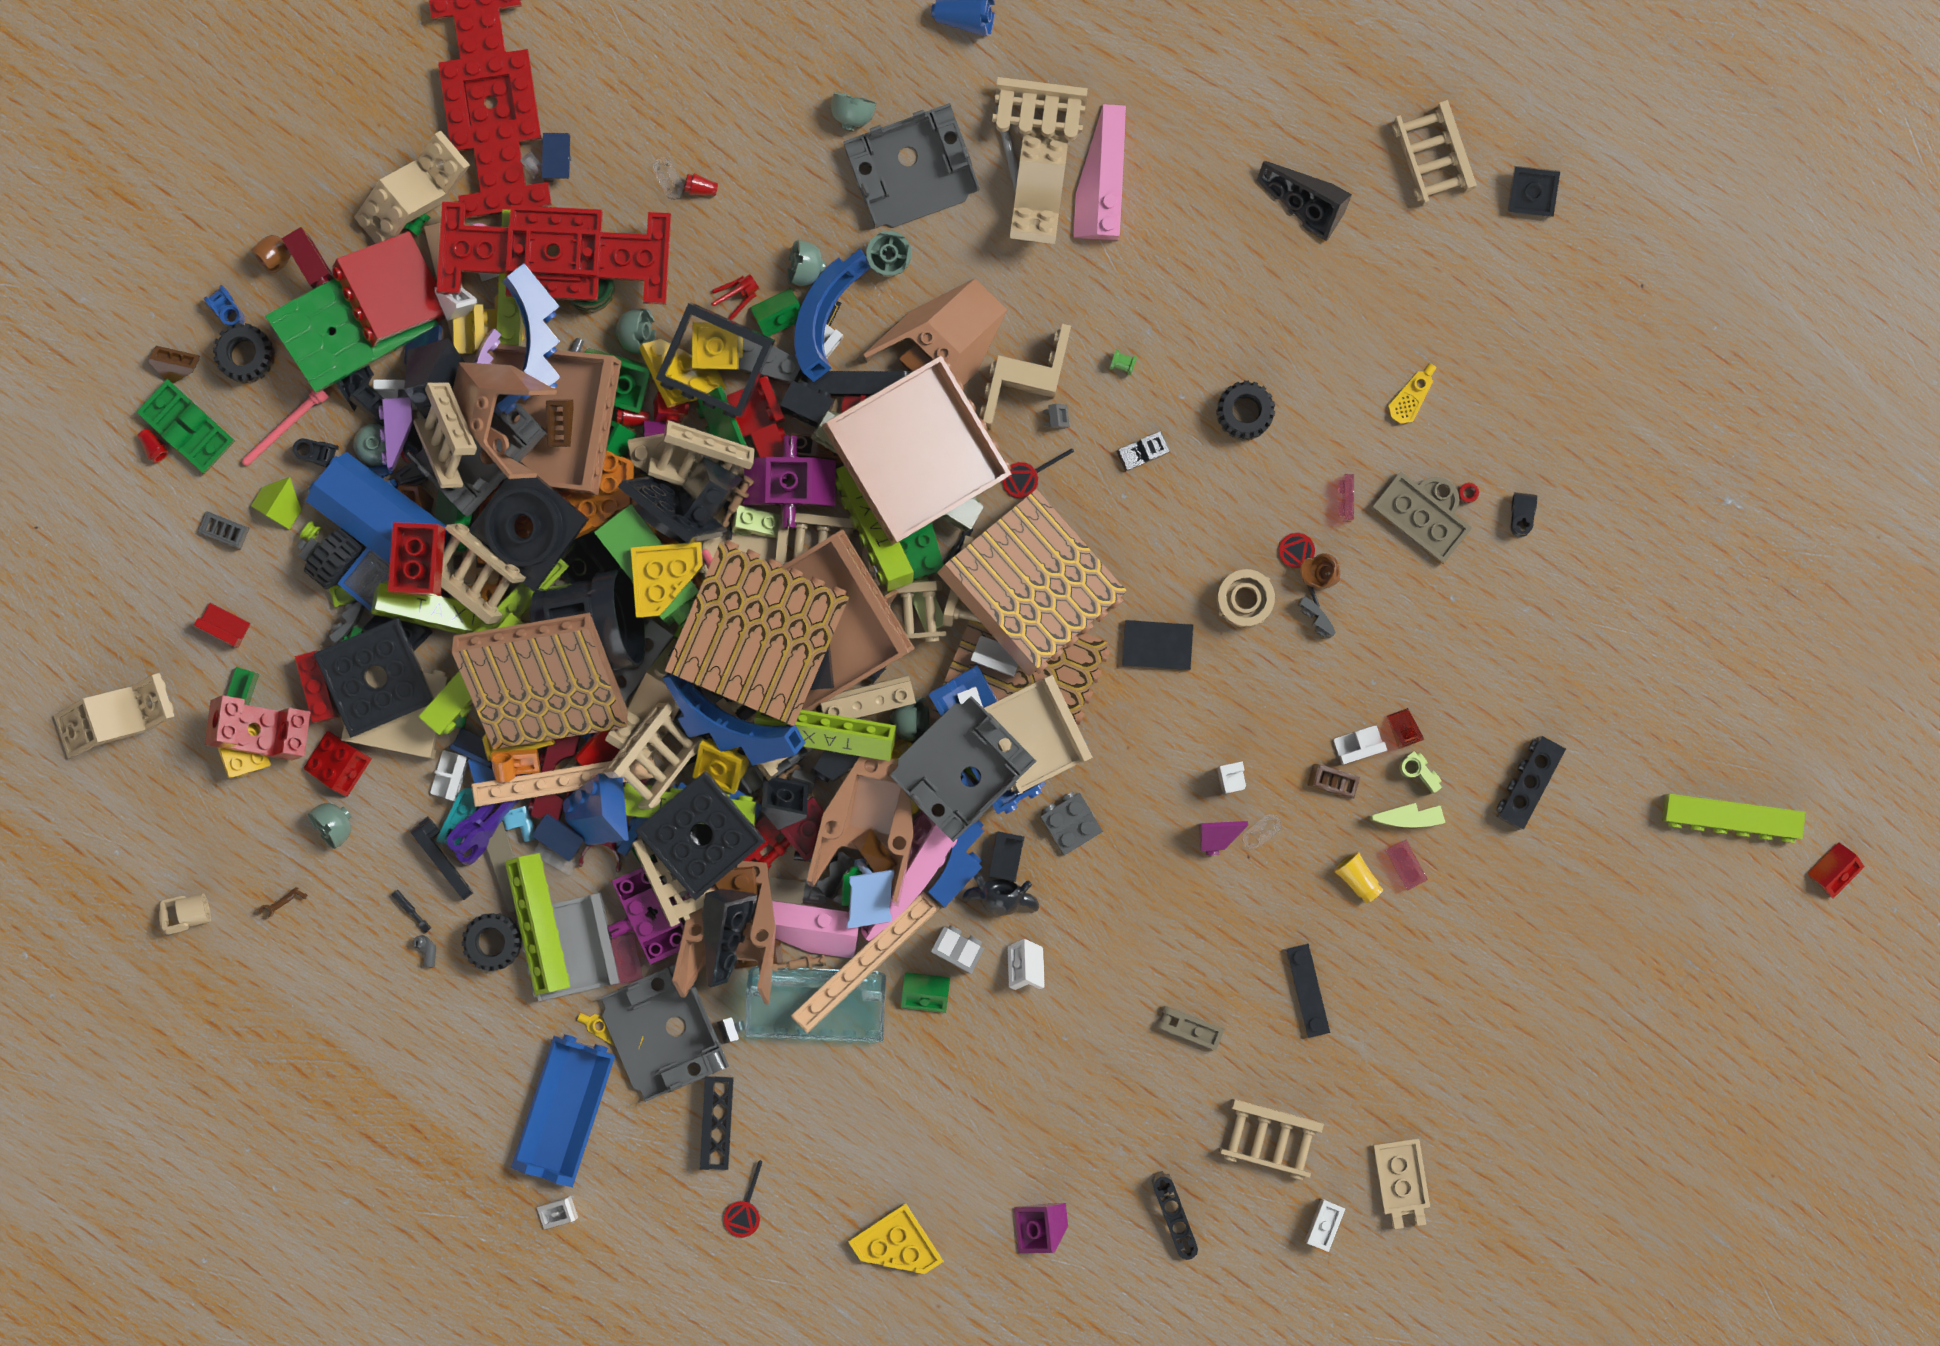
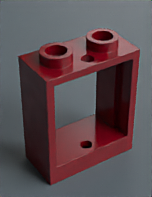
M302 227L282 238L313 289L335 278L310 235Z

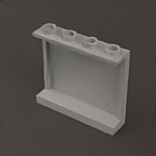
M598 893L552 904L561 948L564 953L566 970L569 975L570 988L535 996L533 984H531L533 997H537L538 1001L621 983L602 894ZM516 917L517 926H518V929L520 930V926H519V922H518V917ZM521 939L522 949H523V952L525 953V948H524L523 940ZM526 962L527 971H528V974L530 975V970H529L528 962Z

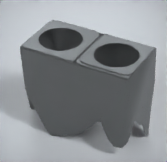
M839 852L838 860L830 863V876L817 882V886L823 892V894H818L842 904V894L838 895L839 890L843 886V880L841 879L843 874L848 873L851 867H854L855 860L843 852Z

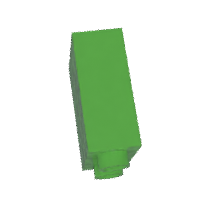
M632 504L594 532L632 581L631 548L663 545L644 519L636 512ZM692 581L686 585L660 616L667 625L671 626L674 622H677L683 629L699 592Z

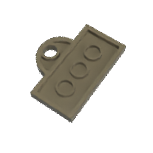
M1400 472L1372 507L1442 564L1446 562L1472 529L1471 526L1455 515L1459 506L1458 491L1449 480L1442 477H1431L1418 485L1404 473ZM1439 485L1448 487L1449 495L1447 497H1440L1437 494Z

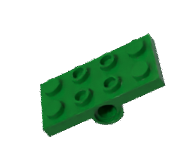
M169 379L137 411L170 445L185 456L203 474L235 442L227 432Z
M932 522L899 541L913 569V580L937 574L944 566Z

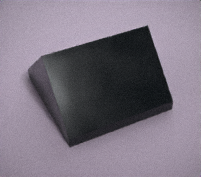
M763 776L761 810L777 830L806 819L808 784L773 777L768 781Z

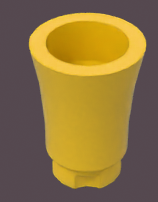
M1359 851L1348 856L1334 869V872L1366 904L1373 901L1383 892V889L1378 884V880L1365 864Z

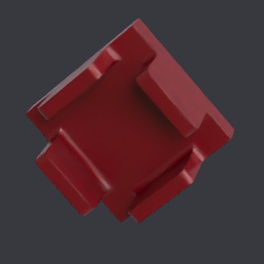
M813 796L808 800L806 819L780 829L805 862L813 856L823 813L825 812Z

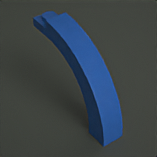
M861 249L844 262L839 257L834 260L814 282L800 308L795 327V352L802 372L813 382L831 369L824 349V333L833 306L842 293L855 280L871 269L867 255Z

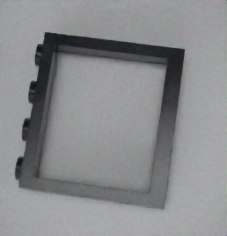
M688 303L656 380L661 381L660 386L666 389L673 390V388L681 390V395L694 400V397L703 400L702 404L706 407L723 409V414L734 419L736 416L741 417L749 403L775 340L697 304ZM692 315L762 346L737 407L667 376Z

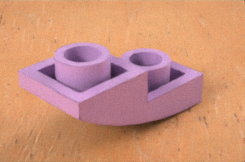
M491 329L485 336L477 351L474 363L491 364L490 362L493 360V357L487 351L490 350L492 352L500 343L498 338L501 334L497 330Z

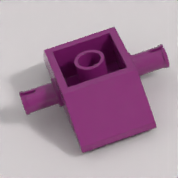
M789 435L783 436V456L754 458L751 469L744 468V476L751 478L754 483L747 489L746 493L749 496L748 498L744 497L743 505L782 507L781 528H788V519L789 527L796 528L795 519L798 506L835 507L836 461L798 457V436H791V445H789ZM788 477H792V480L795 481V484H792L791 487H787L783 483V481H787Z
M643 867L613 880L612 883L627 913L625 919L608 925L609 931L619 928L618 931L611 933L613 939L629 931L635 932L650 965L679 952L685 927L681 918L678 919L680 923L670 928ZM660 876L659 878L661 880L662 885H665V882L662 880V877ZM687 893L684 897L681 898L682 901H685L687 899L692 898V896L686 898V896L690 895L689 893ZM674 896L669 898L672 906L677 904ZM649 907L658 909L659 913L656 914V919L654 920L652 917H647Z

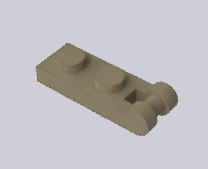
M1164 1006L1162 1010L1164 1014L1161 1021H1158L1157 1028L1217 1050L1225 1029ZM1172 1016L1178 1018L1176 1027L1169 1025Z

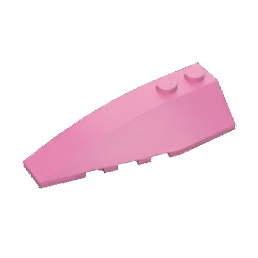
M1103 104L1076 190L1073 238L1119 240L1125 105Z
M922 810L913 824L914 836L899 907L893 904V889L891 885L890 914L892 919L890 922L862 926L860 931L868 941L882 932L908 908L923 891L938 868L944 864L947 853L957 842V840L952 842Z
M772 901L776 924L775 939L810 953L853 958L855 956L859 927L847 929L848 911Z

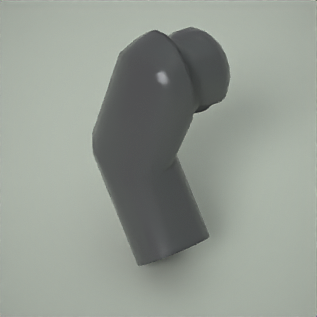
M416 936L413 939V945L424 953L423 966L435 967L436 945L427 936Z

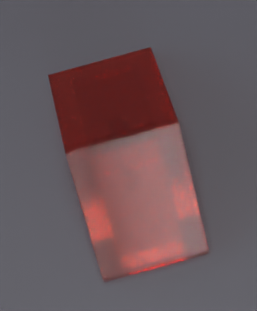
M1408 708L1387 715L1399 749L1424 740Z

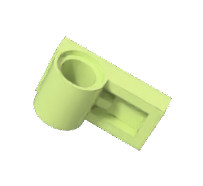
M739 505L737 511L734 512L732 532L740 536L756 534L776 539L778 537L780 515Z
M1412 751L1401 761L1399 765L1400 773L1407 778L1419 776L1430 792L1436 793L1442 788L1439 784L1441 782L1440 777L1435 771L1430 772L1425 766L1428 762L1420 752L1416 754L1415 751ZM1408 761H1413L1416 764L1417 768L1413 774L1408 773L1405 769Z

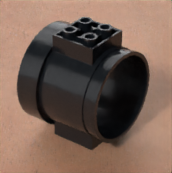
M623 569L596 573L593 579L534 591L530 606L531 623L590 613L611 669L618 671L642 665L645 656L643 618H636L634 585Z

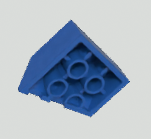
M598 773L564 799L563 810L566 822L577 834L584 838V842L587 845L629 841L623 777L609 778L606 774Z

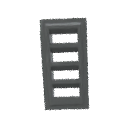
M207 511L198 532L241 549L250 528ZM213 518L215 521L209 532L206 529L210 519ZM220 521L223 522V524L217 535L214 533ZM228 524L231 527L226 538H224L222 536ZM235 528H238L239 530L234 541L230 540Z

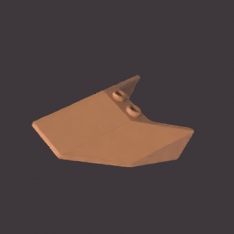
M973 279L910 311L863 354V358L868 362L876 353L904 339L910 338L933 360L941 355L944 360L947 359L952 366L951 372L955 379L960 380L964 387L976 375L1007 309L976 279Z
M459 362L452 391L471 435L508 479L536 478V472L504 453L509 447V441L504 434L490 427L499 394L556 395L557 390L512 365ZM498 439L502 441L503 445L500 452L497 449Z
M862 756L858 758L823 813L807 877L809 886H815L839 848L846 847L858 850L852 841L871 828L897 863L891 869L895 871L894 878L892 879V901L894 906L899 907L914 835L911 799L890 776L898 767V760L890 759V761Z
M742 861L735 868L754 866L758 903L752 922H747L743 935L746 936L743 943H739L735 954L737 955V960L756 961L758 963L760 976L757 989L764 1004L769 1005L776 924L767 863ZM714 884L709 890L715 891L719 889L716 886V884ZM703 908L690 913V919L686 920L672 979L680 997H686L706 964L702 919Z

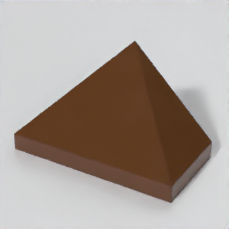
M155 346L149 357V363L165 380L169 379L172 383L193 373L200 360L199 355L161 346Z
M871 828L852 841L874 873L888 871L897 865Z

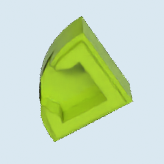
M335 585L329 588L335 608L347 605L352 601L357 602L341 586Z

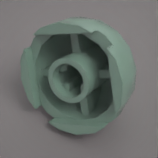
M834 92L831 98V114L836 121L842 123L841 128L854 131L855 127L867 125L872 120L876 110V102L865 98H857L839 92Z
M882 231L875 235L869 241L866 249L870 268L877 274L885 277H894L903 273L909 266L912 257L910 244L902 234L895 231Z
M795 240L789 255L791 269L787 268V281L789 284L807 286L818 279L819 274L825 270L826 261L822 260V253L816 245L803 240Z
M632 309L620 317L615 326L614 333L620 345L626 351L641 354L639 347L643 343L655 340L656 330L651 331V322H655L649 309Z
M370 423L363 426L356 433L353 440V449L357 459L368 467L384 466L382 451H386V442H381L380 429L385 427L378 423Z
M915 697L916 703L895 708L894 712L890 714V724L896 725V734L905 741L916 742L923 735V732L929 729V708L923 704V701H926L924 697Z
M324 803L313 808L307 814L314 829L318 828L322 834L320 837L332 849L341 846L348 839L351 833V824L348 819L351 818V815L345 807L339 808L335 804Z

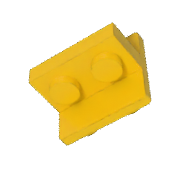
M475 304L468 315L452 319L453 345L459 354H477L488 332L491 329L497 330V309H483V304Z
M255 724L248 726L250 735L256 736L258 733V728ZM218 748L228 778L244 777L253 771L271 765L268 756Z

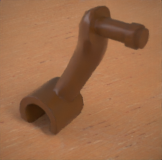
M296 887L274 904L261 906L259 914L263 912L264 908L268 907L270 914L267 918H270L274 915L275 910L291 901L296 894L303 899H306L308 895L299 891V888Z

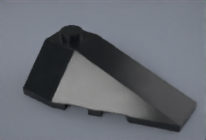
M1268 161L1262 163L1256 180L1275 199H1279L1288 208L1287 211L1291 215L1295 214L1303 222L1302 226L1307 231L1325 241L1330 238L1345 214L1352 196L1349 192L1332 183Z
M719 889L705 893L702 919L709 987H715L728 982L737 960L735 952L739 943H743L746 936L743 935L747 922L751 923L754 917L757 894L728 889Z

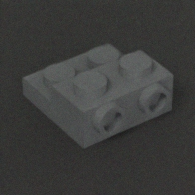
M1073 791L1062 798V804L1056 807L1053 803L1043 809L1044 815L1041 816V819L1064 855L1103 832L1080 793L1075 795Z

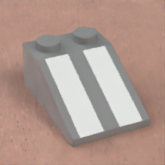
M952 925L949 928L944 926L931 952L972 974L985 949L981 947L982 941L971 935L969 939L961 936L962 931Z

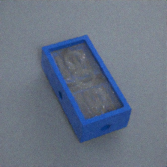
M367 547L337 584L371 611L375 587L379 583H383V581H389L390 564Z

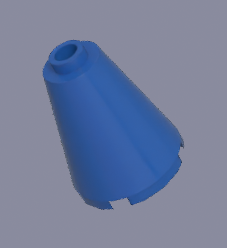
M936 0V3L932 4L931 16L935 17V21L988 37V34L991 35L994 25L995 12H992L991 5H995V0Z

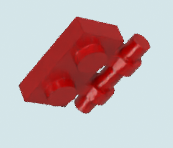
M764 816L755 825V828L766 841L746 857L744 861L751 862L755 858L758 862L767 863L769 870L772 867L771 863L780 855L783 856L791 843L786 837L778 843L774 838L781 832ZM770 844L774 849L764 858L760 852Z

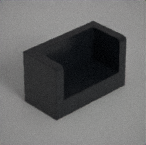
M997 832L989 872L990 877L1016 882L1024 836Z

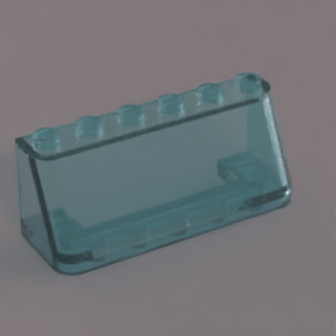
M753 967L749 970L746 987L745 1037L755 1039L768 1037L778 1040L792 1038L801 1041L816 1039L824 1042L840 1040L847 1043L864 1041L871 1044L883 1042L886 975L873 971L807 1034L791 1018V1015L839 970H808L807 968L772 970L770 1003L767 1005L764 1004L757 989L760 976L759 967Z

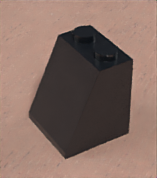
M449 338L407 350L404 390L424 419H427L431 408V402L425 390L427 383H449L453 389L458 363H465Z
M703 457L678 492L684 517L704 527L717 516L742 481V478Z
M824 750L813 769L817 771L816 776L828 783L829 780L835 782L851 771L860 756Z

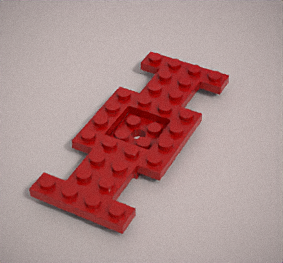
M429 0L432 20L450 17L455 19L460 59L438 62L450 142L459 152L474 150L480 192L458 196L459 202L466 204L465 219L502 214V210H510L511 205L552 206L549 183L526 185L522 161L521 142L542 139L529 50L523 49L506 52L500 10L522 7L521 0ZM489 97H494L497 99V105L490 109L485 106V101Z
M442 202L437 293L461 294L462 272L507 274V277L524 263L553 299L598 301L599 279L644 281L643 304L666 305L671 213L648 212L647 234L602 232L603 210L511 205L510 225L508 227L465 225L466 204L462 202ZM555 245L560 248V253L556 257H550L547 254L550 246ZM506 287V297H513Z

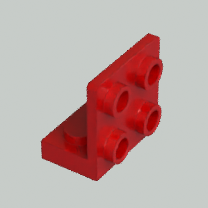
M767 376L759 378V382L755 386L743 416H736L735 418L743 437L751 435L750 432L785 421ZM744 388L727 395L729 404L737 407Z
M611 730L596 732L575 756V760L582 766L612 761L620 749L605 741Z
M327 731L304 766V770L332 790L348 797L372 758Z

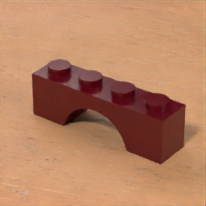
M581 735L554 739L555 744L549 745L546 753L541 755L540 766L543 767L542 772L554 771L562 760L574 757L578 750ZM557 793L532 797L529 804V811H532L531 816L543 819L546 814H550L560 821L564 799Z

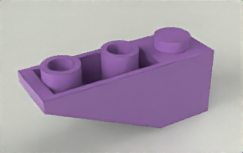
M410 397L383 399V406H379L380 420L384 419L385 427L380 429L381 442H386V451H382L383 465H387L389 471L394 470L413 426L412 401Z

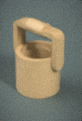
M204 893L190 897H174L163 900L160 903L159 922L165 934L185 931L191 926L211 921L210 908ZM175 905L180 924L168 927L169 918L166 907Z

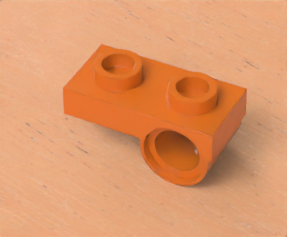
M537 749L491 752L492 768L497 782L505 783L512 781L519 774L540 773Z

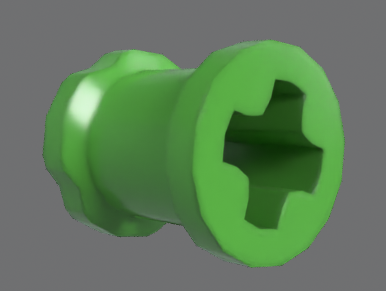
M1115 350L1109 369L1117 368L1131 375L1137 356L1130 357L1119 353V350Z

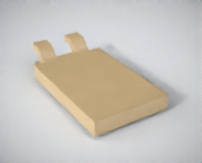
M1413 1139L1373 1145L1384 1214L1391 1213L1392 1228H1404L1402 1215L1414 1213L1415 1226L1427 1225L1424 1208H1430L1420 1140Z

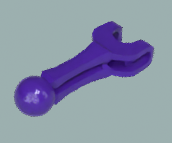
M519 774V775H516L515 777H517V776H523V775H529V774ZM521 799L503 802L489 818L488 816L498 803L483 805L469 816V819L463 820L454 828L447 838V844L456 853L458 860L462 864L471 865L476 862L486 850L489 839L493 836L503 818ZM462 837L459 845H454L455 840ZM471 847L472 854L469 857H463V853Z

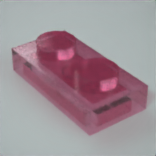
M1344 474L1342 480H1339L1338 491L1342 493V502H1339L1338 514L1342 516V522H1352L1354 520V474Z
M1406 839L1385 850L1407 891L1428 880Z
M634 934L616 937V939L612 938L611 944L620 984L643 979Z

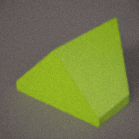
M290 477L263 486L251 505L288 529L292 528L302 512Z

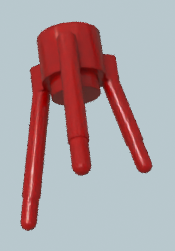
M750 274L746 277L741 276L737 280L712 290V293H717L736 286L732 291L711 303L712 306H716L738 292L742 297L747 295L743 302L728 317L730 320H733L749 301L757 296L755 292L759 290V286Z

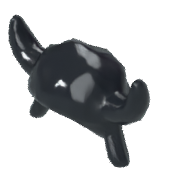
M977 874L974 876L978 887L969 888L963 894L964 903L971 900H980L988 912L997 916L1011 915L1020 906L1029 907L1035 912L1039 910L1037 898L1026 893L1032 886L1030 881H1025L1022 886L1007 880H989L984 882L983 877Z

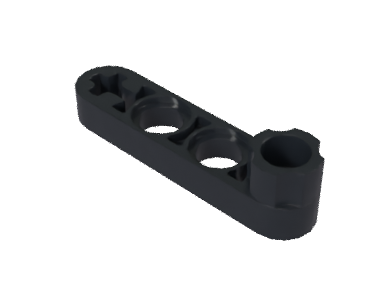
M427 816L414 826L410 832L459 896L466 900L473 894V891L432 839L440 833V830L430 817Z
M1163 1171L1157 1172L1152 1180V1186L1177 1252L1185 1260L1193 1259L1197 1255L1198 1247L1170 1174H1165ZM1161 1180H1164L1165 1183H1168V1185L1164 1188L1158 1187L1160 1186ZM1168 1201H1175L1178 1207L1176 1211L1168 1212L1165 1209V1204ZM1176 1222H1183L1186 1225L1182 1233L1173 1231V1225ZM1186 1237L1188 1245L1193 1246L1190 1248V1253H1186L1185 1250L1181 1251L1184 1249L1182 1238Z

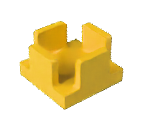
M693 322L692 368L739 369V358L743 357V338L709 322Z
M709 737L707 740L703 739L699 745L693 778L696 779L706 770L724 791L734 795L738 790L741 778L747 771L748 757L746 754L737 753L739 747L720 751L716 743L712 742L713 739Z

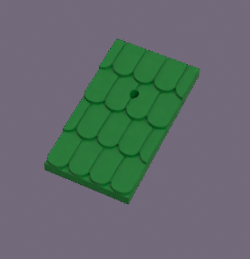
M335 278L265 315L316 393L415 340L438 325L436 319L380 340L373 347L371 342L366 340L360 321L355 319L353 307L350 301L345 299L340 281H337Z

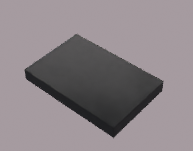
M1125 620L1122 666L1191 670L1193 624Z

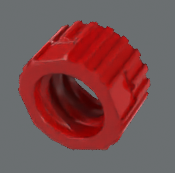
M1470 482L1463 484L1458 490L1459 498L1464 503H1472L1479 496V488ZM1466 488H1471L1473 490V496L1471 498H1467L1464 496V490Z

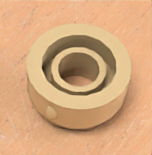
M1242 569L1230 574L1223 580L1218 589L1217 605L1219 616H1223L1228 622L1239 627H1252L1263 623L1270 615L1275 603V593L1269 581L1270 578L1251 569ZM1241 588L1251 589L1256 595V603L1250 609H1242L1235 602L1236 592Z

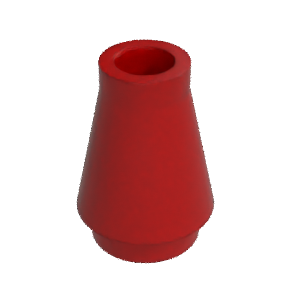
M695 173L693 175L687 174L684 192L689 193V195L716 196L718 183Z
M617 407L616 423L624 427L644 425V421H649V412L641 410L640 413Z
M148 428L142 430L137 435L149 460L158 463L168 456L167 445L151 433Z

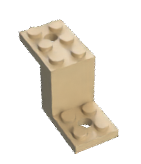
M1032 127L1030 134L1023 135L1010 238L1055 244L1068 140L1064 138L1063 131L1055 130L1053 137L1046 138L1041 134V128Z
M442 131L434 134L417 160L378 181L354 218L375 244L398 236L406 223L441 205L462 178L470 164Z
M1062 324L1061 330L1056 329L1053 345L1057 346L1056 352L1051 351L1048 367L999 355L997 361H992L989 377H993L992 383L987 382L984 399H988L987 405H982L979 419L981 418L985 422L987 429L992 428L1001 386L1052 398L1055 397L1071 329L1070 325Z
M673 638L646 672L627 709V727L613 729L608 733L605 741L618 749H622L657 703L668 702L674 708L670 714L671 721L680 714L681 710L663 680V677L668 673L665 671L670 659L668 655L676 644V639ZM662 725L657 730L656 736L663 741L669 731ZM649 742L643 748V754L649 759L656 748Z
M160 673L151 675L131 687L83 698L54 715L68 758L76 757L100 744L143 734L174 717L173 705L168 699L166 684L162 680Z

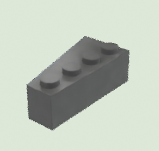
M743 338V357L739 358V369L730 370L751 374L762 346ZM773 346L760 377L767 376L769 380L790 385L792 380L797 382L802 370L797 358Z

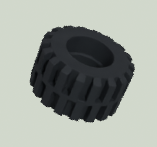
M236 323L234 327L230 325L226 327L227 331L219 333L221 337L219 339L216 338L214 342L217 345L216 348H213V353L215 354L213 358L215 363L218 364L217 367L236 382L247 383V381H251L253 383L257 381L258 377L262 379L265 376L264 373L271 370V367H269L270 363H274L272 354H275L271 346V340L264 332L251 324L245 323V325H242L241 323ZM242 341H251L255 345V357L246 365H236L232 359L234 347Z
M1249 380L1241 383L1236 382L1234 385L1229 386L1219 399L1216 410L1218 422L1222 425L1223 431H1227L1229 436L1232 438L1237 437L1238 440H1252L1254 437L1261 436L1269 428L1275 416V402L1272 401L1273 396L1271 393L1266 391L1267 388L1259 386L1257 382L1250 383ZM1249 398L1257 404L1259 415L1254 422L1243 423L1235 418L1232 408L1238 399Z
M342 528L335 530L310 555L305 564L304 572L327 590L341 580L362 554L363 546Z
M495 913L483 914L474 918L466 926L467 929L463 932V941H461L464 947L463 953L476 968L483 969L484 971L500 970L512 964L515 958L518 957L519 950L522 947L520 939L522 936L518 931V926L509 917ZM489 928L499 930L505 939L503 950L494 956L486 955L479 946L480 935Z

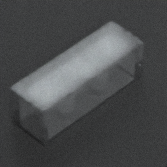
M529 152L520 160L525 170L533 179L542 173V165L532 152Z
M541 842L538 843L533 854L540 853L541 860L571 876L578 864L573 860L569 862Z

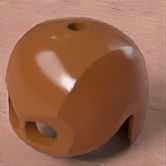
M269 235L263 238L252 249L259 263L270 273H276L281 270L291 257V253L282 238L276 235Z
M1322 553L1312 559L1307 558L1300 567L1301 578L1310 587L1325 589L1336 585L1340 581L1341 571L1339 563L1330 554Z

